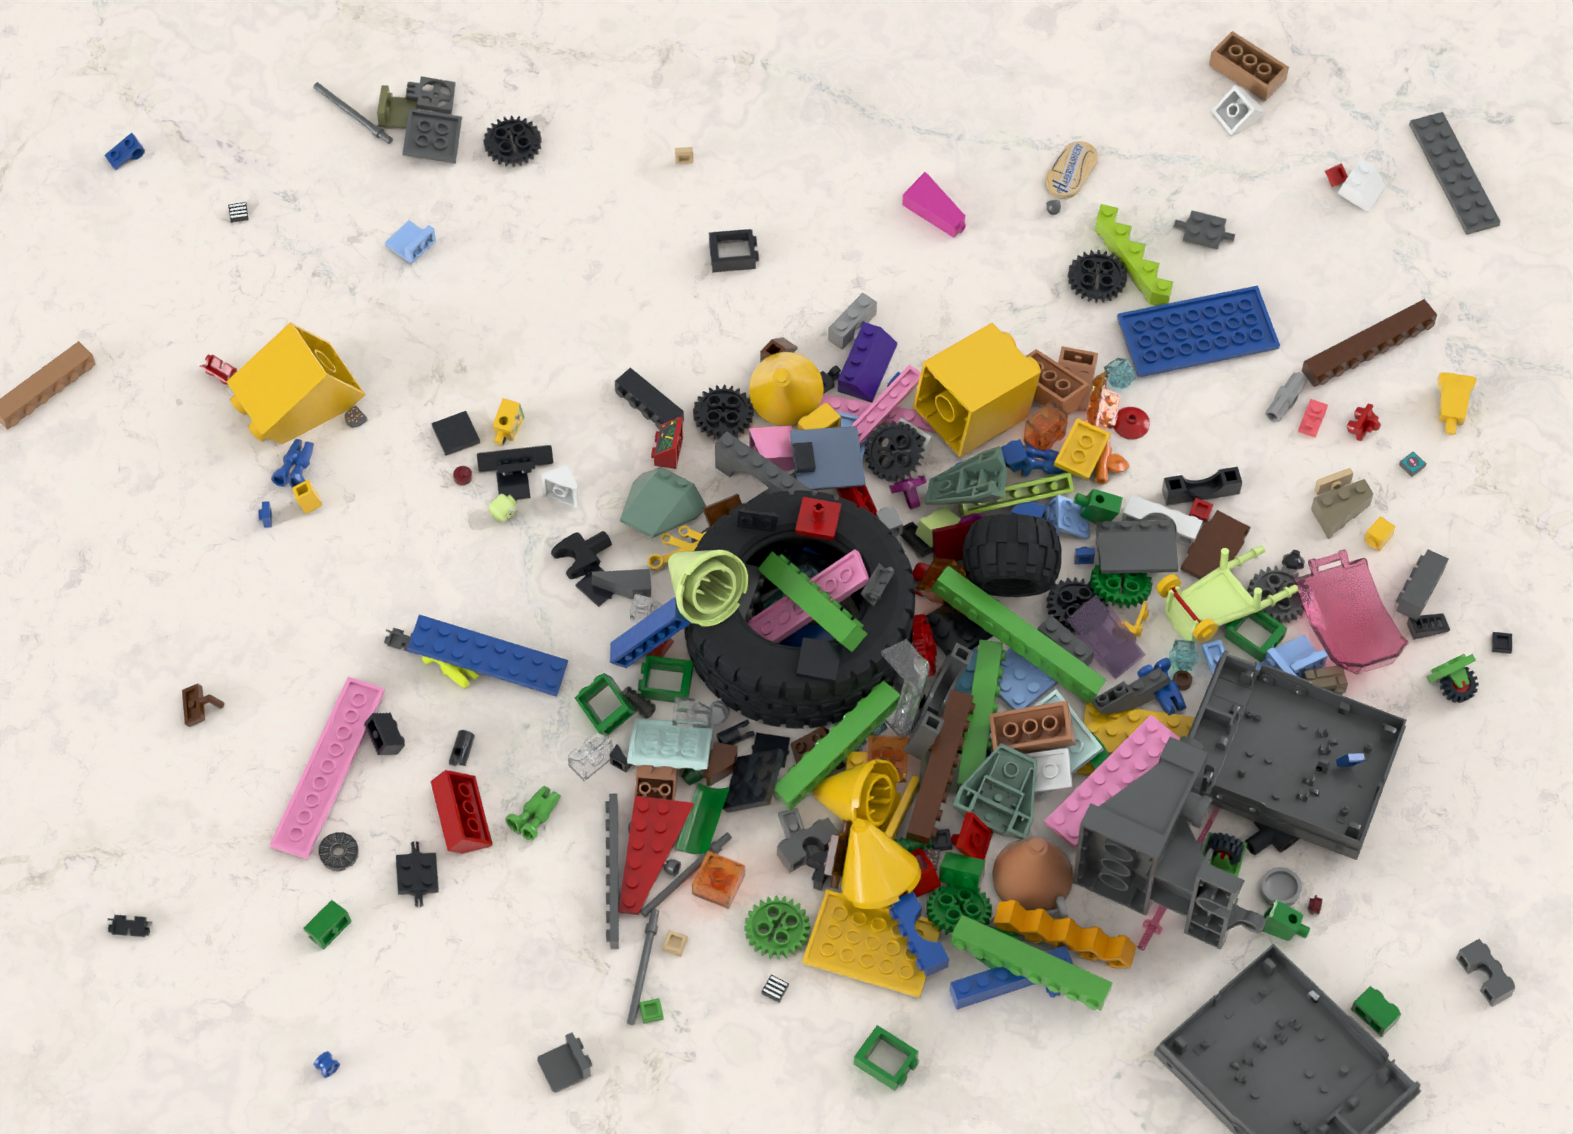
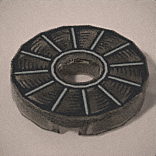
M335 832L329 834L321 841L318 854L326 868L332 871H343L355 864L358 859L359 848L356 840L351 835L345 832ZM337 848L344 849L341 855H334L333 852Z

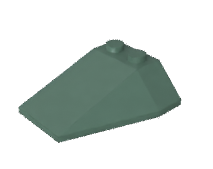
M998 446L982 451L931 478L925 499L926 505L987 503L1003 498L1008 474L1001 447Z
M660 467L642 473L633 482L620 522L654 538L697 519L703 513L702 508L706 507V504L694 483Z
M1001 743L962 784L952 806L964 818L966 812H973L993 832L1001 836L1025 839L1033 822L1037 760Z

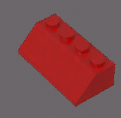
M444 770L430 782L447 851L464 854L491 847L493 844L476 777L474 775Z

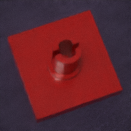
M803 497L795 534L834 541L841 503Z
M966 812L960 834H953L951 843L964 856L985 860L993 831L973 812Z

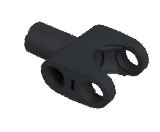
M605 531L596 534L586 541L579 532H576L556 544L551 551V555L555 559L564 557L574 558L576 561L568 568L566 575L569 579H576L591 572L600 565L601 561L596 554L612 546V542Z
M1254 821V824L1260 831L1246 839L1245 842L1247 843L1246 848L1253 855H1257L1271 844L1281 853L1300 838Z

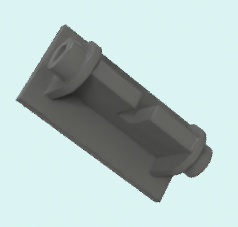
M878 563L862 590L861 595L872 606L876 604L877 600L881 599V594L891 577H894L895 570L892 567L884 568Z
M393 628L392 631L386 629V632H389L390 635L385 637L384 643L388 647L400 650L402 644L406 643L404 651H407L412 633L408 636L404 635L403 630Z

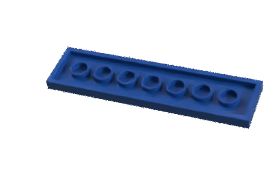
M420 614L407 651L556 697L568 664L566 659Z

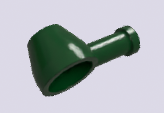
M684 768L685 770L681 776L689 786L703 779L701 773L693 768Z

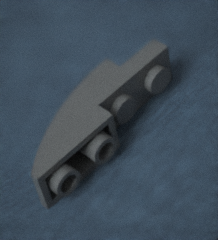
M1157 668L1129 685L1123 681L1090 701L1101 714L1127 711L1155 699L1154 692L1170 684V680L1160 668Z

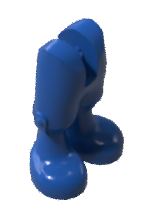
M295 439L286 455L283 456V466L273 473L271 477L272 482L277 486L283 487L289 479L291 488L304 482L305 479L302 476V471L310 465L314 443L306 441L301 451L302 440ZM295 464V468L289 476L290 469Z
M1025 443L1024 447L1031 466L1022 469L1021 476L1028 477L1031 471L1035 469H1042L1047 474L1067 472L1053 466L1059 454L1058 451L1053 449L1042 451L1034 448L1031 444ZM1033 458H1041V459H1043L1044 461L1036 460V459H1033Z
M1163 658L1154 667L1152 665L1142 667L1138 670L1137 675L1139 678H1142L1160 668L1169 677L1168 670L1171 667V661L1169 658ZM1170 680V684L1154 692L1156 700L1168 715L1175 714V708L1178 711L1186 709V704L1175 681Z

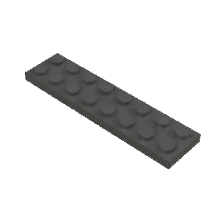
M1440 112L1410 120L1409 125L1466 235L1500 226L1501 221L1444 113Z

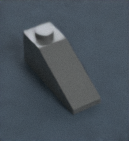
M650 569L592 572V585L629 599L645 600L651 598Z

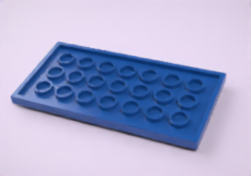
M1258 285L1117 314V320L1138 378L1276 350L1280 347Z

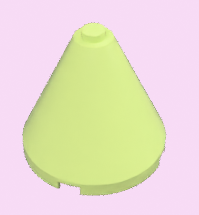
M725 550L676 552L668 560L678 609L691 623H696L700 626L716 625L730 617L740 606L738 600L742 592L746 594L748 573L744 563L733 553Z

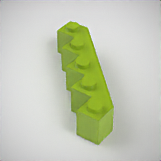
M1101 204L1096 219V233L1103 238L1104 244L1117 258H1120L1119 263H1124L1123 269H1127L1126 272L1131 276L1133 283L1139 291L1143 292L1150 305L1168 304L1172 293L1173 281L1157 278L1160 263L1143 259L1146 244L1130 241L1132 226L1116 222L1118 207Z

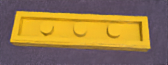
M912 776L885 832L893 840L918 791L920 779L917 776Z

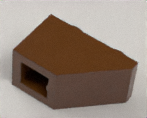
M784 337L771 339L760 351V362L776 353H794L798 347Z
M714 742L713 749H710L709 767L704 769L703 778H706V786H712L733 773L738 755L737 746Z

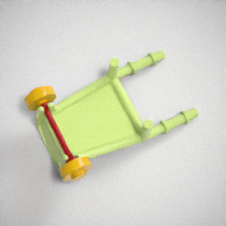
M1261 545L1257 548H1251L1249 552L1241 556H1235L1229 562V550L1223 548L1221 550L1220 567L1183 591L1180 589L1181 580L1175 574L1164 577L1158 583L1156 591L1161 597H1167L1165 613L1174 629L1187 643L1194 645L1196 641L1205 642L1211 639L1217 632L1218 626L1256 613L1270 605L1274 606L1276 602L1286 597L1290 598L1292 594L1299 591L1297 585L1289 588L1284 587L1283 591L1273 596L1268 595L1267 599L1261 601L1262 589L1255 588L1252 598L1230 569L1236 566L1241 567L1244 562L1252 558L1257 559L1260 554L1265 552L1264 546Z

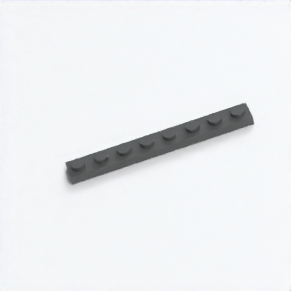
M615 793L609 794V801L605 802L606 813H609V819H606V831H609V837H606V849H610V855L606 856V868H610V874H606V886H610V892H606V905H610V911H606V923H610V930H606V942H610L611 949H619L618 796Z

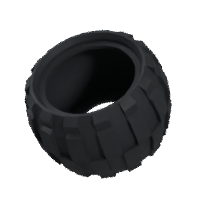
M999 514L983 517L972 523L969 527L963 544L965 576L988 595L1028 597L1043 594L1055 586V581L1059 576L1062 547L1060 538L1056 533V528L1047 520L1030 515Z

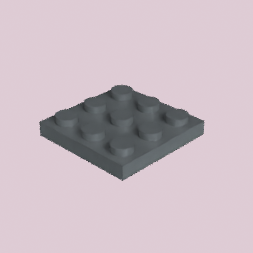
M409 108L402 156L456 164L462 116Z

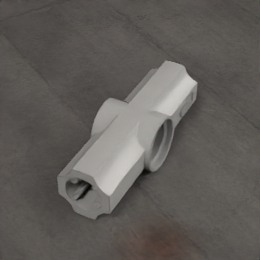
M1293 373L1286 384L1278 389L1273 402L1265 413L1272 422H1279L1289 408L1291 409L1296 403L1299 393L1307 383V379L1302 373Z

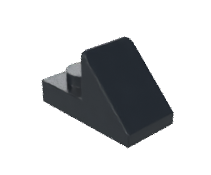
M829 850L807 857V866L815 869L811 879L814 881L813 888L819 891L822 890L828 875L824 874V861L828 856Z

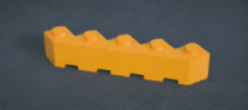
M1016 900L999 902L993 924L1001 930L1024 935V940L1037 944L1043 941L1052 944V949L1066 945L1067 950L1080 953V958L1093 962L1099 959L1107 962L1106 966L1111 968H1131L1137 947L1125 935L1109 937L1097 926L1081 928L1072 918L1053 919L1047 914L1046 910L1040 908L1025 910Z

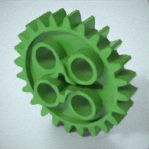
M776 895L774 901H772L768 896L766 903L759 900L760 906L754 904V911H748L750 918H745L747 925L744 926L747 932L746 939H750L749 946L755 945V952L761 949L762 957L769 953V959L776 955L779 960L783 954L787 959L789 952L796 955L795 949L801 951V943L807 944L805 937L810 936L808 931L810 930L809 916H805V909L800 910V903L795 906L793 905L794 899L786 902V896L779 900ZM777 913L778 916L770 917L769 914ZM792 921L796 924L794 926H789L786 923ZM761 929L768 930V932L765 934H762L759 931ZM773 934H774V938L772 939L771 942H769L768 940H770V938H771V937L773 936ZM785 938L786 941L781 943L777 939Z

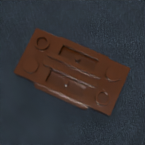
M1217 510L1210 522L1204 524L1195 542L1191 544L1187 551L1188 556L1181 565L1180 570L1200 580L1220 567L1221 550L1223 548L1229 550L1228 562L1237 556L1244 545V539L1251 527Z

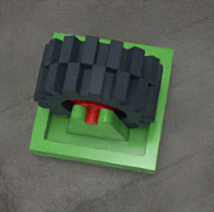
M1465 654L1449 660L1431 669L1432 674L1426 676L1429 683L1442 678L1440 680V683H1442L1440 690L1444 689L1443 696L1447 695L1446 699H1452L1454 703L1467 701L1474 697V693L1478 691L1476 687L1479 686V682H1475L1478 679L1477 676L1473 677V670L1469 672L1470 668L1465 667L1476 661L1473 654L1467 657Z
M1208 832L1203 849L1204 858L1210 848L1213 849L1211 865L1238 877L1247 843L1242 842L1239 838L1235 839L1236 836H1228L1229 834L1227 833L1223 835L1222 832L1218 834Z

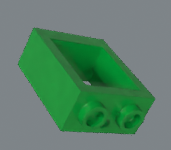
M1262 610L1229 622L1225 626V638L1259 662L1265 660L1269 649L1276 648L1281 643L1287 632V628ZM1248 617L1272 633L1260 648L1236 632Z
M647 655L646 662L641 664L643 679H639L638 691H641V699L688 704L693 675V661ZM651 669L683 673L680 691L648 688Z
M603 673L595 677L594 682L588 687L582 688L574 698L598 733L608 737L632 717L636 711L614 679ZM609 685L622 705L601 721L589 701Z
M877 1025L854 1056V1065L895 1091L898 1086L902 1087L910 1069L913 1071L917 1067L919 1051ZM881 1040H884L908 1056L895 1076L867 1060Z

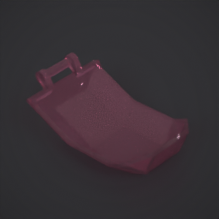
M1345 549L1323 558L1309 559L1308 565L1311 573L1294 578L1293 581L1298 587V594L1310 626L1330 660L1337 666L1356 675L1393 664L1409 642L1401 635L1382 604L1368 568L1367 559L1360 558L1349 562L1348 553ZM1341 561L1339 566L1319 571L1318 567Z

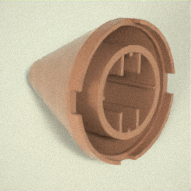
M1042 838L1019 839L1004 847L995 859L992 871L994 889L1002 901L1016 900L1025 910H1035L1037 908L1046 911L1057 908L1056 898L1063 895L1064 900H1066L1071 891L1073 882L1072 865L1066 854L1058 846Z

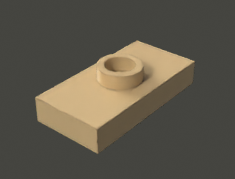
M1347 468L1318 479L1314 491L1317 495L1351 483L1353 477L1352 469Z

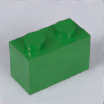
M946 852L940 865L939 880L943 883L978 891L984 877L985 860Z
M1371 986L1354 1001L1351 1008L1356 1015L1381 1037L1398 1022L1401 1016L1398 1007L1393 1003H1389L1379 990Z

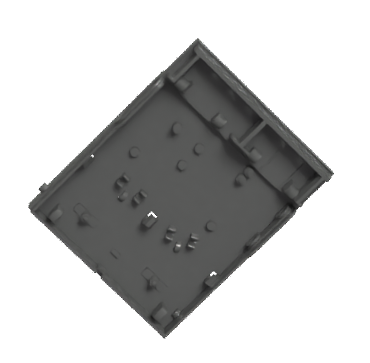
M1225 650L1222 657L1220 656L1187 736L1199 741L1203 745L1202 751L1208 753L1199 795L1211 797L1213 799L1212 805L1357 860L1404 734L1407 720L1318 687L1306 679L1269 665H1262L1260 671L1256 670V661L1251 663L1228 654L1229 651ZM1364 753L1365 760L1353 767L1337 766L1336 759L1346 754ZM1316 767L1322 768V772L1317 771Z
M1274 944L1224 986L1217 995H1214L1160 1042L1154 1052V1055L1233 1134H1377L1421 1093L1419 1089L1420 1083L1418 1081L1413 1082L1395 1064V1059L1390 1061L1387 1050L1355 1019L1347 1015ZM1260 1046H1261L1262 1048L1265 1047V1049H1264L1262 1052H1261L1260 1050H1258L1257 1048H1259Z

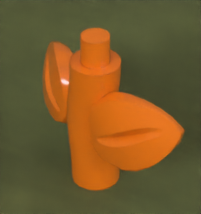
M1110 441L1107 442L1095 466L1094 481L1097 484L1108 483V470L1121 473L1129 468V463L1121 455L1112 454Z

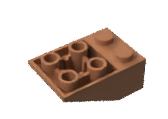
M1062 346L1058 364L1090 384L1089 389L1077 408L1087 411L1098 353Z
M637 766L635 796L675 800L678 769L668 766Z

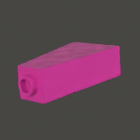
M926 172L903 194L902 205L953 238L958 233L964 231L966 227L965 214Z

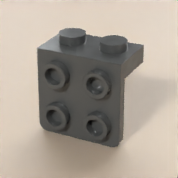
M573 1032L565 1035L566 1044L548 1051L537 1058L538 1064L553 1092H559L591 1077L590 1067L593 1066L588 1055L584 1056L582 1049H584L579 1037L575 1038Z

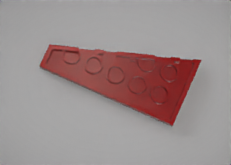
M635 796L619 913L640 914L662 867L677 841L681 829L684 827L695 805L693 802Z

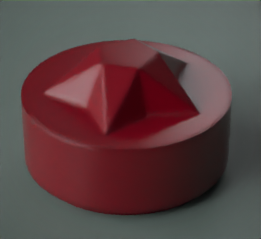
M459 466L453 472L454 481L458 485H467L472 481V471L467 466Z

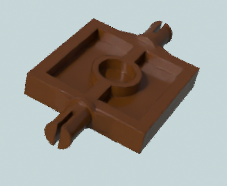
M843 820L842 831L839 834H832L828 841L829 851L824 861V874L832 876L830 888L839 889L840 877L843 876L852 823L848 820Z

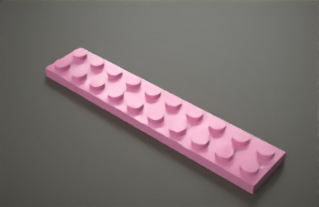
M351 677L347 678L272 838L271 848L308 860L366 735L367 729L364 723L372 713H376L385 693L384 688Z

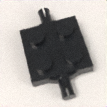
M413 841L411 842L412 853L396 855L398 895H412L415 897V906L418 907L420 903V907L424 905L423 895L439 892L436 853H421L418 841H416L415 849Z

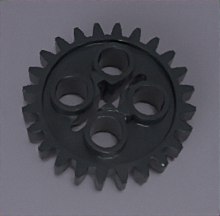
M511 116L510 120L504 117L502 122L497 119V125L491 123V128H487V133H484L485 139L483 141L485 152H487L488 157L492 156L493 162L498 159V164L500 165L502 162H505V167L509 163L513 167L515 163L522 166V161L528 164V158L534 160V154H539L538 149H541L542 143L541 134L538 131L537 125L533 126L532 121L527 123V118L521 121L520 116L517 119ZM508 130L511 131L512 139H513L514 144L516 145L517 153L514 151L513 143H512V140H511V138H510V135H509V131H508Z
M1090 250L1089 255L1083 252V257L1077 255V260H1072V265L1069 266L1068 284H1071V290L1076 289L1075 295L1081 293V299L1088 297V302L1094 299L1095 303H1097L1098 299H1101L1105 303V298L1112 301V295L1117 298L1118 293H1122L1123 288L1126 287L1127 269H1123L1124 263H1119L1120 258L1113 259L1114 254L1107 256V251L1101 254L1100 250H1098L1097 254H1094ZM1096 264L1100 265L1098 289L1095 288Z
M716 385V390L709 387V393L703 391L702 397H697L698 402H694L693 415L696 427H701V433L706 431L707 437L713 434L714 439H716L717 436L722 437L726 431L738 437V432L744 434L745 428L749 429V423L753 422V404H751L750 398H746L745 392L740 394V388L733 391V386L726 389V385H723V388L720 389Z
M892 421L890 426L887 422H884V428L878 425V432L872 430L874 437L867 438L871 443L865 444L869 448L868 451L864 452V454L869 456L865 461L871 463L868 468L874 469L873 474H879L878 478L883 479L885 477V480L888 482L892 478L894 482H897L899 477L904 481L905 475L910 478L912 477L911 471L917 473L916 465L922 466L918 461L919 459H924L920 455L921 452L925 451L924 448L920 447L924 442L918 440L921 435L915 434L916 429H910L911 425L906 424L904 426L901 421L897 425L895 421ZM904 437H906V438H907L906 444L903 445V446H901V445H900L901 439L904 438ZM884 439L889 440L888 445L886 447H882V442ZM895 448L899 451L910 449V452H894V455L890 453L895 451ZM879 451H890L879 454ZM907 456V462L901 465V458ZM886 457H888V458H889L888 464L885 465V466H883V465H882L883 459L886 458Z
M1074 577L1073 582L1067 578L1065 582L1060 580L1059 584L1055 583L1046 599L1048 602L1046 608L1049 609L1048 615H1053L1064 627L1069 628L1071 633L1076 630L1078 635L1082 631L1088 635L1090 630L1094 633L1096 628L1100 629L1109 612L1107 611L1109 604L1104 603L1105 598L1098 599L1099 594L1093 593L1094 589L1091 588L1090 582L1085 584L1083 578L1081 582H1078L1076 577Z

